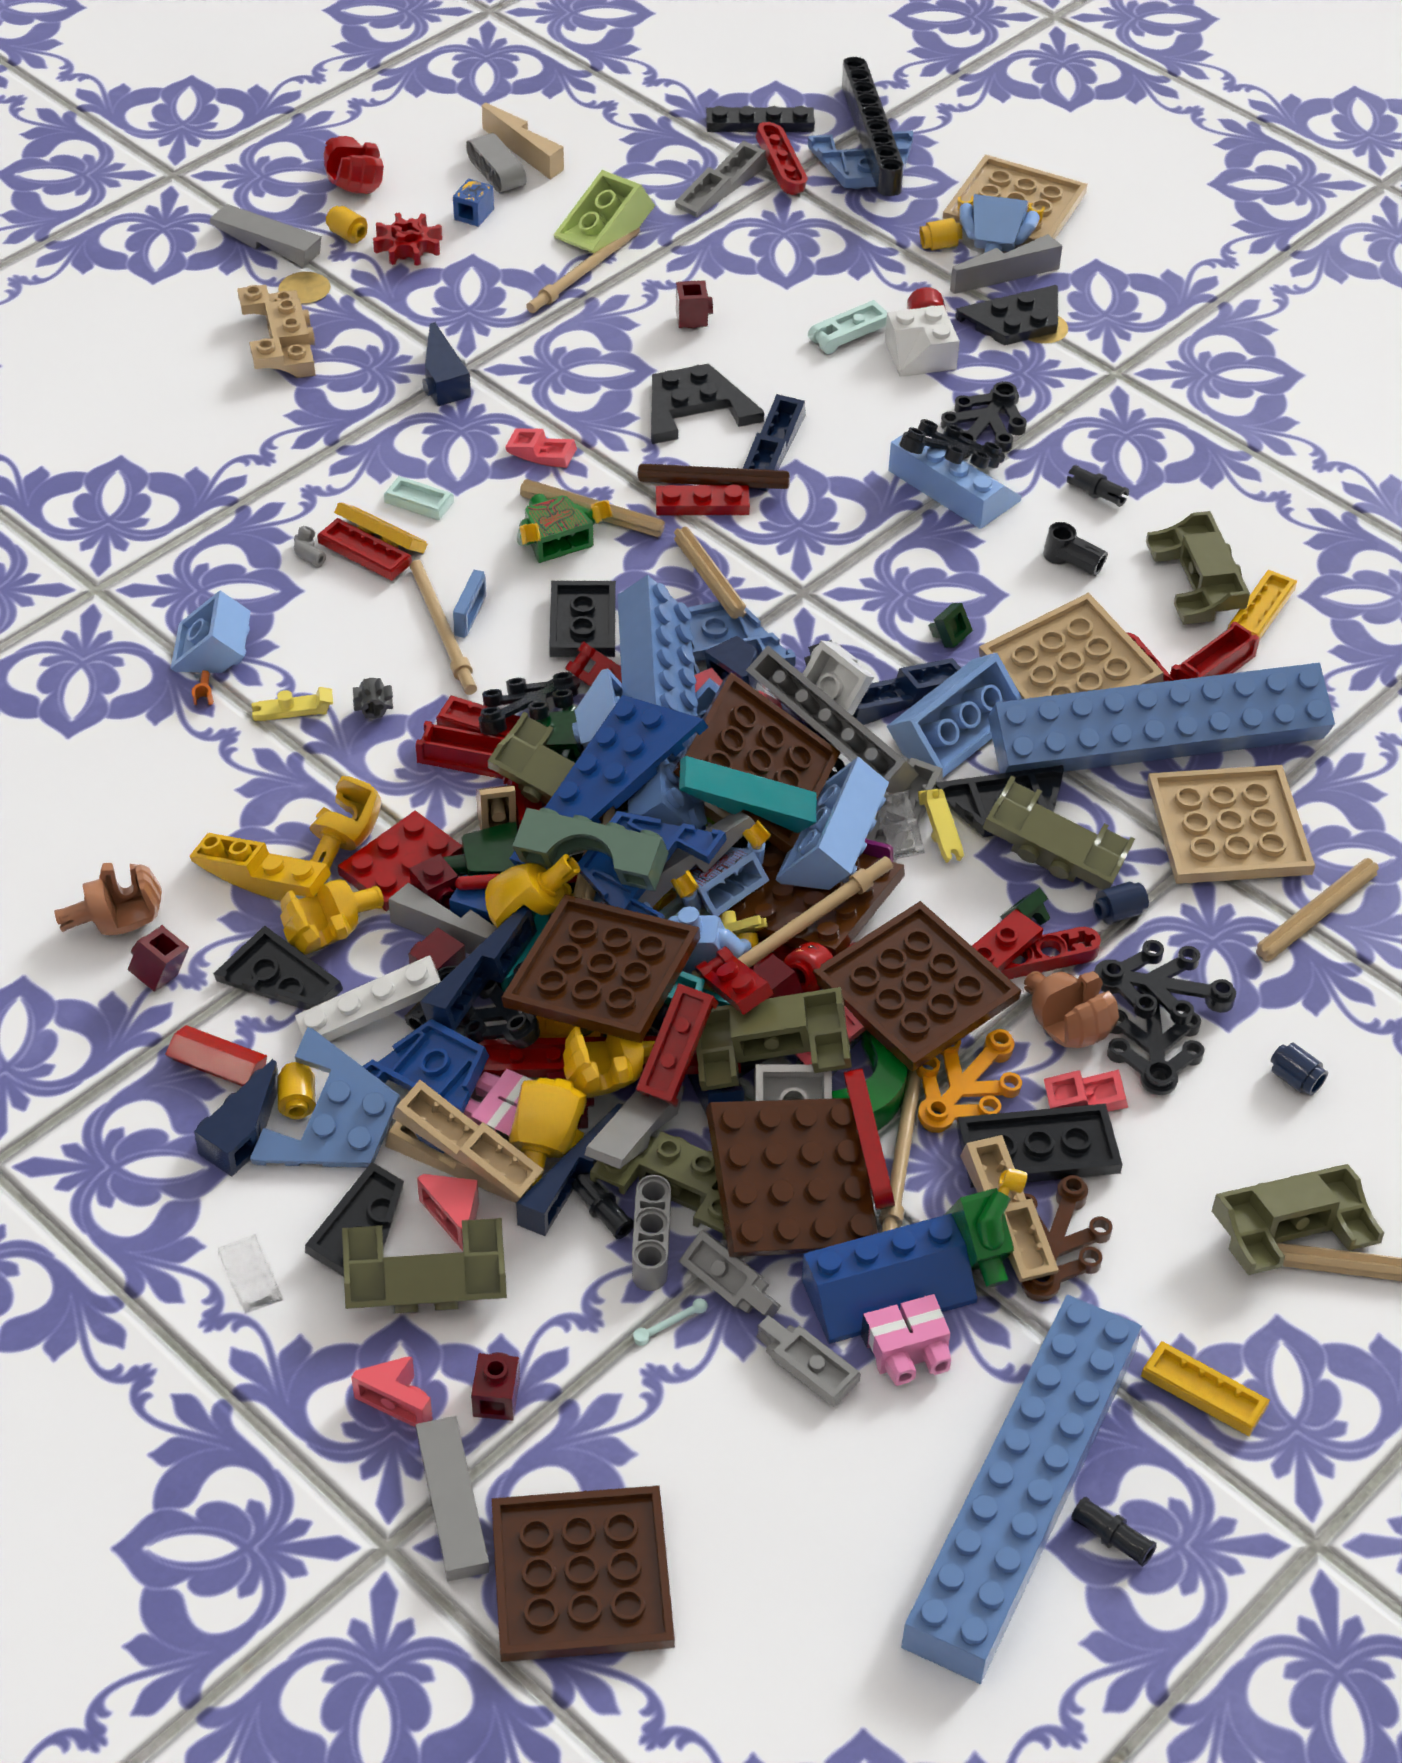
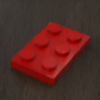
M415 810L338 865V874L359 891L378 886L384 899L382 909L387 912L389 910V898L407 883H410L409 868L438 854H441L442 857L462 855V845Z

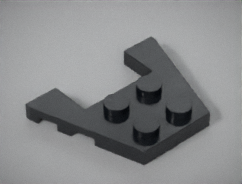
M709 363L652 374V444L678 439V428L673 420L674 418L729 408L738 427L764 422V411Z

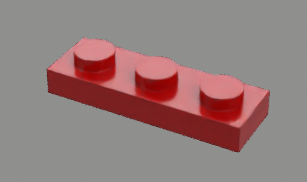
M749 485L656 486V516L749 515L750 513Z

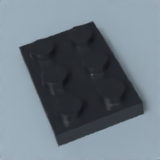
M551 581L550 657H577L579 654L578 648L582 642L587 643L606 657H615L616 581Z

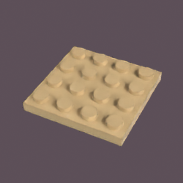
M985 154L943 211L942 219L954 218L956 223L960 222L958 196H961V200L965 202L970 201L971 196H974V194L1027 200L1028 205L1033 203L1032 208L1034 210H1041L1042 206L1045 207L1042 221L1037 224L1033 233L1021 245L1047 234L1056 239L1086 195L1088 184Z
M1090 593L1082 595L979 646L980 657L998 653L1022 699L1163 682V671Z
M1282 765L1149 773L1147 784L1176 884L1313 875L1315 863Z

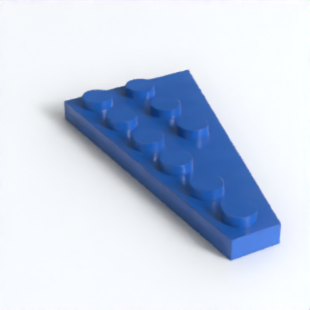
M622 695L545 808L552 809L559 815L572 818L574 815H581L595 823L601 824L602 822L599 818L612 806L615 809L619 808L657 774V766L671 754L676 757L685 749L683 743L695 732L701 735L708 728V725L703 718ZM515 851L509 858L514 866L525 864V862L520 861Z

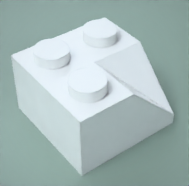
M944 305L887 312L885 343L900 377L957 370L960 341Z

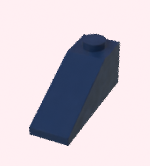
M434 322L429 325L425 359L426 378L422 379V384L426 395L431 396L437 406L471 397L470 373Z

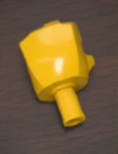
M341 776L338 781L335 802L346 812L352 814V818L323 807L317 813V819L309 827L310 831L320 838L319 844L309 861L321 862L322 858H324L322 863H326L329 870H331V865L340 848L349 851L355 850L370 836L377 822L382 804L380 795L371 784L349 776Z
M564 854L548 870L534 863L520 864L503 871L490 880L485 890L486 909L493 925L498 928L523 905L540 915L553 913L565 894L562 886L580 872V867L573 857L570 858L568 854Z
M337 879L323 884L314 898L305 897L298 899L292 890L288 891L280 901L282 911L280 917L288 943L304 955H307L347 938L357 927L358 913L381 909L384 905V899L378 886L352 892L345 880Z
M574 1027L566 1038L565 1051L563 1052L566 1079L572 1081L573 1086L585 1093L587 1098L615 1092L636 1082L640 1078L643 1064L647 1063L655 1041H642V1043L607 1035L605 1041L585 1042L579 1027Z
M539 1078L537 1080L523 1081L509 1135V1143L523 1152L542 1169L545 1167L546 1158L564 1157L584 1137V1133L577 1126L581 1115L584 1113L587 1095L575 1088L572 1081L565 1079ZM543 1172L528 1190H530L542 1178Z

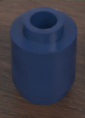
M1131 881L1098 891L1096 899L1093 901L1096 916L1108 925L1141 915L1142 911L1146 910L1149 906V898L1145 887L1139 882L1133 883Z
M1294 1042L1288 1046L1284 1044L1279 1046L1270 1060L1273 1063L1272 1073L1300 1093L1315 1094L1328 1076V1071L1323 1068V1063Z

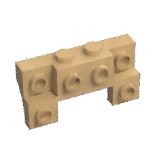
M250 285L237 288L242 315L260 314L266 315L270 339L265 338L249 342L254 369L272 368L283 370L297 378L316 376L310 345H315L313 328L310 327L308 309H302L297 291H279L268 294L266 285Z

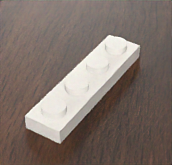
M429 955L295 1015L302 1038L307 1027H310L328 1041H332L421 1001L441 980L435 964Z

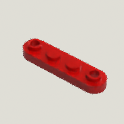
M772 122L760 123L757 128L756 139L761 149L765 150L766 160L779 186L785 193L790 195L803 192L808 177L784 129Z

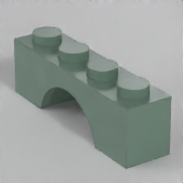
M526 808L512 845L521 862L534 863L547 868H551L564 854L571 855L584 850L599 851L608 855L613 860L614 870L621 884L650 891H656L669 854L663 838L653 831L641 830L636 832L627 830L624 826L613 822L604 825L595 823L581 815H574L572 818L559 815L556 811L549 808H540V810Z

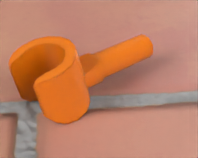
M207 670L201 672L200 683L192 688L194 705H197V700L200 697H207L208 705H212L214 702L211 687L208 685L210 673Z

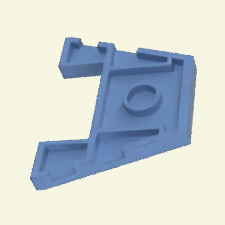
M913 131L892 132L903 161V172L913 143ZM833 135L808 136V148L844 188L862 189L863 187H876L863 149L836 150Z
M719 601L687 607L691 613L692 652L695 661L706 660V650L738 636L747 643L752 644L758 650L759 655L767 646H770L792 666L796 665L795 653L791 649L785 650L780 645V639L773 632L768 633L763 629L761 621L747 607L745 608V616L743 618L739 616L736 619H732ZM695 661L693 662L694 675L700 673Z
M307 1027L295 1054V1060L300 1064L330 1074L301 1140L263 1128L250 1157L251 1163L255 1165L284 1163L285 1166L322 1164L323 1167L367 1168L371 1162H375L393 1119L394 1110L400 1102V1095L313 1028Z

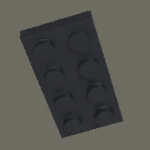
M1106 1104L957 1118L956 1127L962 1151L966 1143L1002 1135L1014 1168L1027 1173L1026 1182L1058 1180L1070 1175L1089 1177L1120 1174L1123 1164ZM967 1172L970 1187L974 1188L975 1186Z

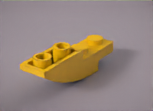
M207 833L190 854L192 862L222 880L252 893L281 901L285 894L291 890L295 895L314 898L319 888L331 875L326 863L271 854L263 842Z

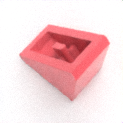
M422 1174L417 1177L419 1201L463 1251L462 1220H476L479 1206L478 1180Z

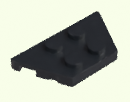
M1052 285L956 308L955 318L960 322L968 319L976 324V331L991 336L993 340L1004 346L1057 333L1058 286Z
M1059 765L936 782L935 789H943L948 806L983 837L995 836L984 830L983 825L1010 777H1015L1014 782L1034 792L1037 789L1041 790L1042 793L1037 804L1054 812L1063 779L1064 767Z

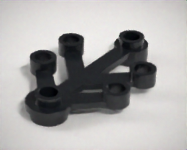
M1003 381L996 383L988 394L958 396L955 399V412H945L942 414L941 428L944 430L946 424L959 426V423L975 421L968 431H963L962 436L976 442L990 425L995 435L994 444L1002 448L1001 452H1008L1013 446V436L1011 434H1024L1027 420L1020 415L1016 407L1019 401V393L1016 386L1010 382ZM989 405L987 408L972 410L973 406ZM1002 409H1004L1009 418V433L998 414Z
M921 419L918 428L909 427L908 431L903 433L899 443L900 447L915 454H922L925 446L945 449L947 451L944 458L955 464H961L963 459L971 454L970 463L982 469H987V467L998 468L999 464L1005 460V455L1001 452L1002 448L991 442H985L984 445H980L962 436L963 430L960 427L952 424H946L942 434L937 432L938 425L927 419Z
M560 672L553 675V679L547 682L526 684V679L524 678L509 679L506 681L508 695H502V691L499 689L484 691L482 693L483 704L488 707L482 709L481 716L478 717L480 732L485 735L504 732L507 729L506 718L526 708H529V715L533 720L549 717L550 711L547 698L551 696L556 708L572 706L574 704L573 697L578 694L580 679L572 676L570 672ZM510 704L502 709L498 707L500 705Z
M1157 940L1144 942L1141 952L1122 962L1117 960L1101 961L1094 970L1102 979L1103 985L1101 990L1103 992L1110 991L1112 994L1120 993L1133 1007L1134 1013L1142 1019H1149L1155 1015L1158 1001L1170 1014V1018L1174 1023L1178 1025L1189 1024L1194 1013L1193 1005L1185 1000H1177L1171 993L1205 998L1208 1008L1219 1013L1231 1010L1236 998L1235 988L1231 982L1225 979H1218L1211 984H1204L1172 978L1185 970L1191 971L1198 967L1200 952L1192 946L1182 947L1176 959L1147 974L1135 971L1147 964H1158L1161 962L1164 946ZM1133 986L1145 988L1150 994H1140ZM1141 1005H1147V1006H1149L1150 1008H1145V1007H1142ZM1177 1011H1183L1186 1014H1180Z
M523 962L519 963L515 967L513 971L514 975L517 973L518 969L520 968ZM489 980L479 994V997L482 999L490 998L496 1007L474 1009L471 1006L459 1026L465 1027L464 1033L467 1038L476 1043L484 1040L505 1038L509 1044L519 1049L532 1045L540 1036L539 1021L536 1015L524 1012L519 1014L517 1010L505 1008L502 1001L504 992L501 988V983ZM506 1020L507 1024L486 1026L484 1023Z
M1136 988L1140 994H1150L1145 988ZM1158 1001L1155 1015L1152 1018L1145 1019L1147 1032L1129 1020L1124 1011L1118 1009V1021L1121 1023H1117L1110 1033H1123L1149 1053V1061L1132 1050L1130 1043L1123 1038H1114L1109 1042L1108 1058L1115 1063L1126 1062L1141 1074L1140 1082L1148 1092L1156 1095L1171 1093L1175 1090L1178 1083L1177 1074L1187 1065L1194 1066L1200 1064L1205 1049L1200 1042L1189 1040L1183 1044L1182 1051L1169 1061H1165L1164 1053L1184 1036L1192 1037L1198 1034L1201 1025L1200 1016L1193 1013L1192 1021L1190 1022L1194 1024L1193 1026L1175 1023L1162 1034L1160 1004ZM1114 1049H1121L1124 1052H1117ZM1188 1051H1194L1197 1054L1193 1055L1188 1053Z

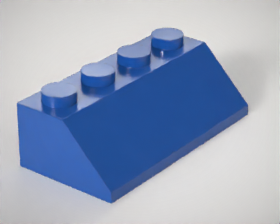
M951 1213L803 1254L801 1281L828 1344L860 1336L863 1314L896 1304L900 1310L901 1303L935 1294L942 1312L977 1303L978 1298L967 1246Z

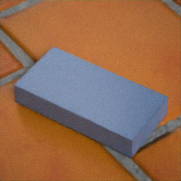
M473 570L454 608V636L465 638L468 635L486 598V576L484 571Z

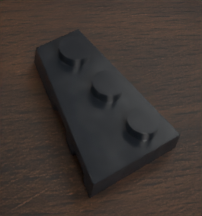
M266 926L262 927L213 973L217 982L304 1010L334 998L343 990L342 984L337 978Z
M371 1162L305 1244V1253L344 1276L342 1228L382 1226L384 1250L401 1197L404 1181Z

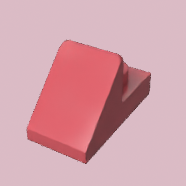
M403 1357L355 1370L351 1376L355 1399L415 1428L416 1424L432 1421L433 1419L431 1397H428L422 1389L410 1385L414 1378L412 1357Z

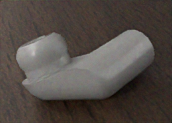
M301 526L294 538V551L300 558L317 567H321L326 560V554L314 547L315 541L313 538L316 533L311 527Z

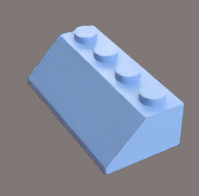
M902 435L891 442L888 471L979 529H982L1021 501V495L965 460L961 464H955L945 459L944 456L947 451L945 449L925 446L922 454H915L900 447L899 443Z
M993 653L972 659L888 724L887 728L905 757L908 759L912 757L943 768L944 778L992 739L988 716L995 703L1019 700L1022 697L998 653Z
M860 757L854 759L829 778L817 799L816 823L801 831L794 847L787 852L775 880L780 884L825 890L831 889L841 881L843 883L849 881V876L857 870L855 865L857 858L864 852L867 846L865 839L876 825L875 815L886 801L884 794L889 782Z

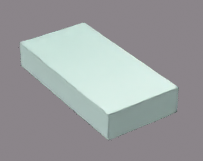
M398 476L384 493V502L440 520L453 504L454 495L453 493Z

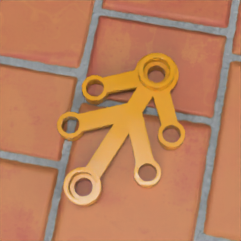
M996 1029L986 1036L983 1051L963 1073L958 1055L961 1039L953 1044V1047H949L941 1052L949 1084L948 1090L942 1096L936 1079L940 1068L938 1058L934 1057L924 1064L933 1067L932 1070L925 1069L923 1065L916 1069L917 1075L922 1079L925 1100L920 1103L918 1108V1118L926 1130L940 1133L951 1127L954 1120H957L958 1117L999 1114L1002 1105L999 1099L994 1096L1002 1095L1006 1098H1014L1019 1094L1022 1079L1013 1072L1004 1073L1000 1080L977 1081L993 1062L1003 1063L1010 1059L1015 1043L1008 1031ZM1005 1083H1012L1015 1087H1008ZM984 1096L980 1099L979 1104L956 1105L962 1097ZM984 1106H990L995 1111H988ZM933 1111H938L942 1114H936Z

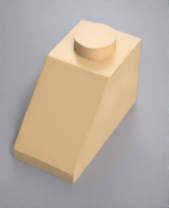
M513 785L476 789L480 830L509 822H516L517 826L516 796Z

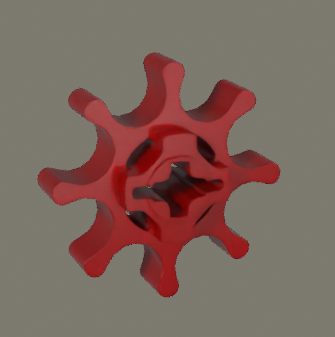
M398 212L395 213V222L392 225H385L381 222L376 223L377 237L373 238V248L376 254L388 251L389 264L391 265L396 264L399 258L406 260L410 257L414 260V265L419 266L421 265V256L424 253H431L435 256L440 255L439 241L443 239L442 226L437 224L427 227L426 214L421 213L418 219L409 218L406 221L402 218V214Z

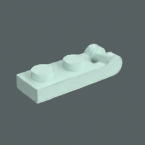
M872 300L813 325L808 331V338L816 344L819 343L820 348L826 354H832L837 350L838 346L885 327L887 311L876 301Z

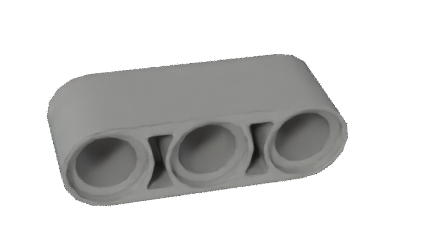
M490 133L467 140L466 150L470 161L487 181L493 185L498 193L526 185L527 177L523 165L496 134Z
M648 1175L642 1178L636 1187L632 1278L635 1285L645 1291H655L661 1288L666 1283L668 1275L671 1187L667 1179L658 1175Z

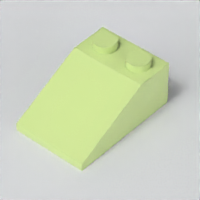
M601 170L553 236L558 240L594 254L608 244L639 228L653 210L655 204L641 184Z

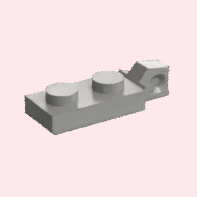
M702 1229L679 1260L683 1266L731 1305L740 1310L742 1309L748 1314L754 1307L764 1316L769 1315L773 1318L781 1307L779 1303L765 1293L769 1284L763 1280V1276L739 1257H729L728 1248Z
M769 1315L758 1325L757 1338L767 1346L766 1352L771 1358L831 1406L835 1407L860 1382L861 1374L857 1369L800 1325L797 1328L791 1325L785 1328Z

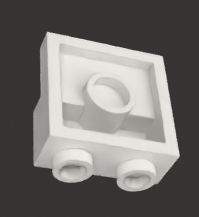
M820 641L819 645L812 651L811 659L802 674L853 716L874 676L858 665V659L836 642Z

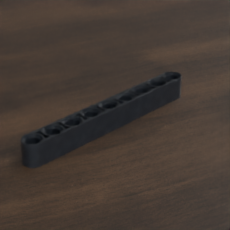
M860 57L845 58L843 60L842 89L876 189L885 196L898 195L902 192L903 161L867 61Z

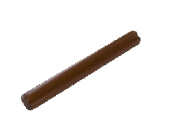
M641 463L638 466L637 472L640 482L749 485V487L773 489H788L790 485V473L782 470Z

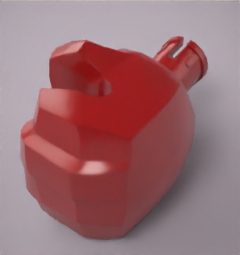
M339 136L326 141L324 167L328 180L332 184L346 191L360 194L372 193L380 186L383 179L384 165L382 159L379 158L380 151L375 143L365 142L361 146L353 137Z

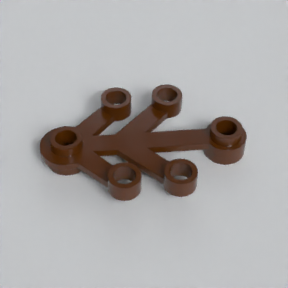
M1070 1175L1059 1182L1056 1192V1201L1059 1207L1050 1232L1040 1217L1039 1219L1055 1261L1062 1255L1080 1248L1083 1249L1079 1252L1077 1260L1057 1266L1059 1270L1056 1274L1036 1278L1046 1280V1282H1040L1036 1279L1021 1282L1026 1295L1034 1301H1048L1058 1293L1061 1282L1084 1273L1094 1274L1101 1268L1102 1253L1095 1247L1085 1246L1109 1241L1113 1229L1109 1219L1102 1216L1094 1217L1089 1223V1228L1066 1236L1074 1210L1084 1207L1087 1200L1088 1186L1079 1176ZM1024 1193L1026 1200L1032 1198L1037 1210L1038 1202L1036 1198L1031 1194ZM1100 1227L1106 1232H1098L1094 1228ZM1085 1258H1092V1259H1094L1096 1262H1094V1263H1089V1262H1086L1084 1259H1085Z

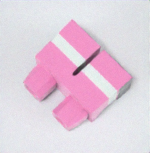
M508 1069L505 1070L501 1077L484 1071L475 1086L476 1095L484 1099L480 1103L470 1098L463 1114L477 1125L484 1122L509 1142L521 1084L523 1081L532 1079Z
M935 1294L901 1303L900 1310L896 1304L863 1314L861 1337L867 1349H872L879 1374L888 1373L896 1386L909 1383L915 1379L916 1369L914 1365L925 1362L930 1374L934 1375L950 1370L951 1356L948 1347L951 1333Z

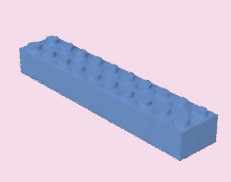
M646 575L617 595L622 695L697 717L698 701L695 692L696 678L693 665L695 659L692 652L691 613L684 603H678L670 595L662 583H657L649 575ZM692 736L683 743L685 749L688 743L690 742ZM685 749L676 757L671 754L657 766V774L628 799V813L658 818L662 820V823L681 826L682 823L695 825L696 829L706 830L707 819L704 801L680 791V777L673 773Z
M1320 662L996 702L988 716L1000 774L1063 765L1064 772L1319 740L1324 739L1335 726Z
M1068 1294L1066 1295L905 1622L902 1649L976 1683H982L1135 1355L1142 1325Z

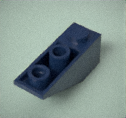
M272 1059L262 1069L256 1070L243 1087L236 1093L230 1094L225 1099L223 1105L210 1117L204 1118L194 1131L198 1154L231 1177L250 1160L263 1128L267 1127L277 1096V1077L279 1074L275 1060Z

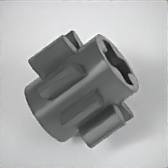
M381 678L363 679L359 687H353L354 711L362 710L365 718L375 719L383 717L387 709H393L392 686H384Z

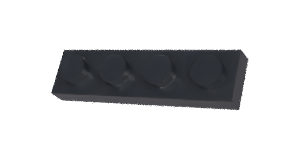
M706 107L707 132H757L758 125L762 122L778 124L785 132H814L815 129L813 107Z

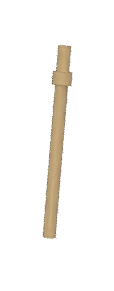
M640 228L598 250L554 284L546 285L539 291L537 297L526 304L527 310L533 314L545 304H552L559 298L561 292L640 233Z
M415 560L411 562L410 569L449 655L452 673L456 679L460 680L464 692L467 695H472L477 691V686L472 677L473 669L468 658L463 657L422 562Z
M884 856L866 870L863 868L859 869L849 876L847 883L737 959L750 968L856 893L863 894L873 887L876 879L893 868L891 860Z
M908 1069L890 1176L895 1206L881 1209L879 1219L882 1225L881 1232L899 1228L903 1223L904 1208L901 1204L922 1080L917 1075L916 1070L912 1072Z

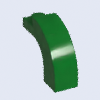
M865 1030L862 1033L861 1045L873 1071L872 1076L866 1080V1085L877 1130L879 1131L894 1118L902 1105L908 1068L872 1034ZM847 1088L832 1091V1099L849 1098Z

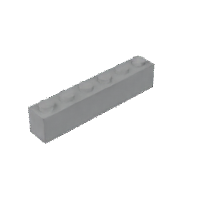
M767 646L746 669L764 689L829 744L839 750L849 761L852 762L857 757H860L889 782L886 792L895 800L900 797L919 775L904 758L770 646Z

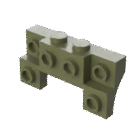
M1211 511L1191 513L1184 520L1171 527L1147 532L1146 544L1154 561L1179 559L1193 589L1190 592L1175 594L1174 606L1183 625L1212 622L1217 611L1247 608L1250 593L1242 578L1240 565L1235 563L1231 547L1225 542Z
M523 712L517 723L497 745L488 759V768L517 783L521 794L529 801L534 803L541 801L547 805L575 763L545 747L554 733L553 727H546L528 717V713ZM626 800L619 808H617L615 810V813L617 811L623 812L624 810H627L628 800Z
M1011 776L986 818L983 829L1012 843L1011 851L1018 854L1022 860L1044 867L1057 878L1074 882L1075 878L1078 877L1101 890L1111 887L1135 838L1130 837L1128 840L1108 830L1109 825L1105 823L1097 835L1037 804L1042 791L1037 789L1034 792L1014 782L1016 778Z
M841 987L768 998L744 1015L732 1005L718 1006L716 1009L712 1008L696 1048L701 1090L707 1091L738 1086V1063L811 1052L814 1074L852 1068L845 1005Z
M661 1131L657 1138L650 1137L647 1149L622 1168L618 1169L597 1160L591 1169V1181L596 1182L599 1178L619 1187V1193L625 1195L638 1177L640 1181L648 1175L662 1176L670 1183L671 1201L696 1212L693 1216V1226L698 1228L700 1224H703L723 1233V1239L726 1240L712 1151L703 1150L688 1143L681 1137H673Z
M1348 1164L1218 1193L1215 1196L1212 1213L1231 1236L1228 1247L1229 1251L1248 1275L1283 1266L1285 1255L1276 1243L1332 1230L1346 1249L1351 1251L1380 1244L1385 1233L1370 1211L1363 1192L1361 1179Z
M502 1218L462 1220L463 1252L384 1257L382 1226L342 1228L345 1309L394 1306V1313L419 1312L418 1304L434 1303L435 1311L459 1309L458 1301L507 1298Z

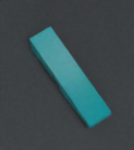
M689 756L680 759V791L734 815L744 809L795 833H799L816 823L817 792Z

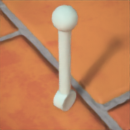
M702 1298L695 1299L692 1306L651 1328L636 1329L633 1333L634 1342L639 1346L646 1345L654 1334L694 1313H704L708 1308L706 1300Z

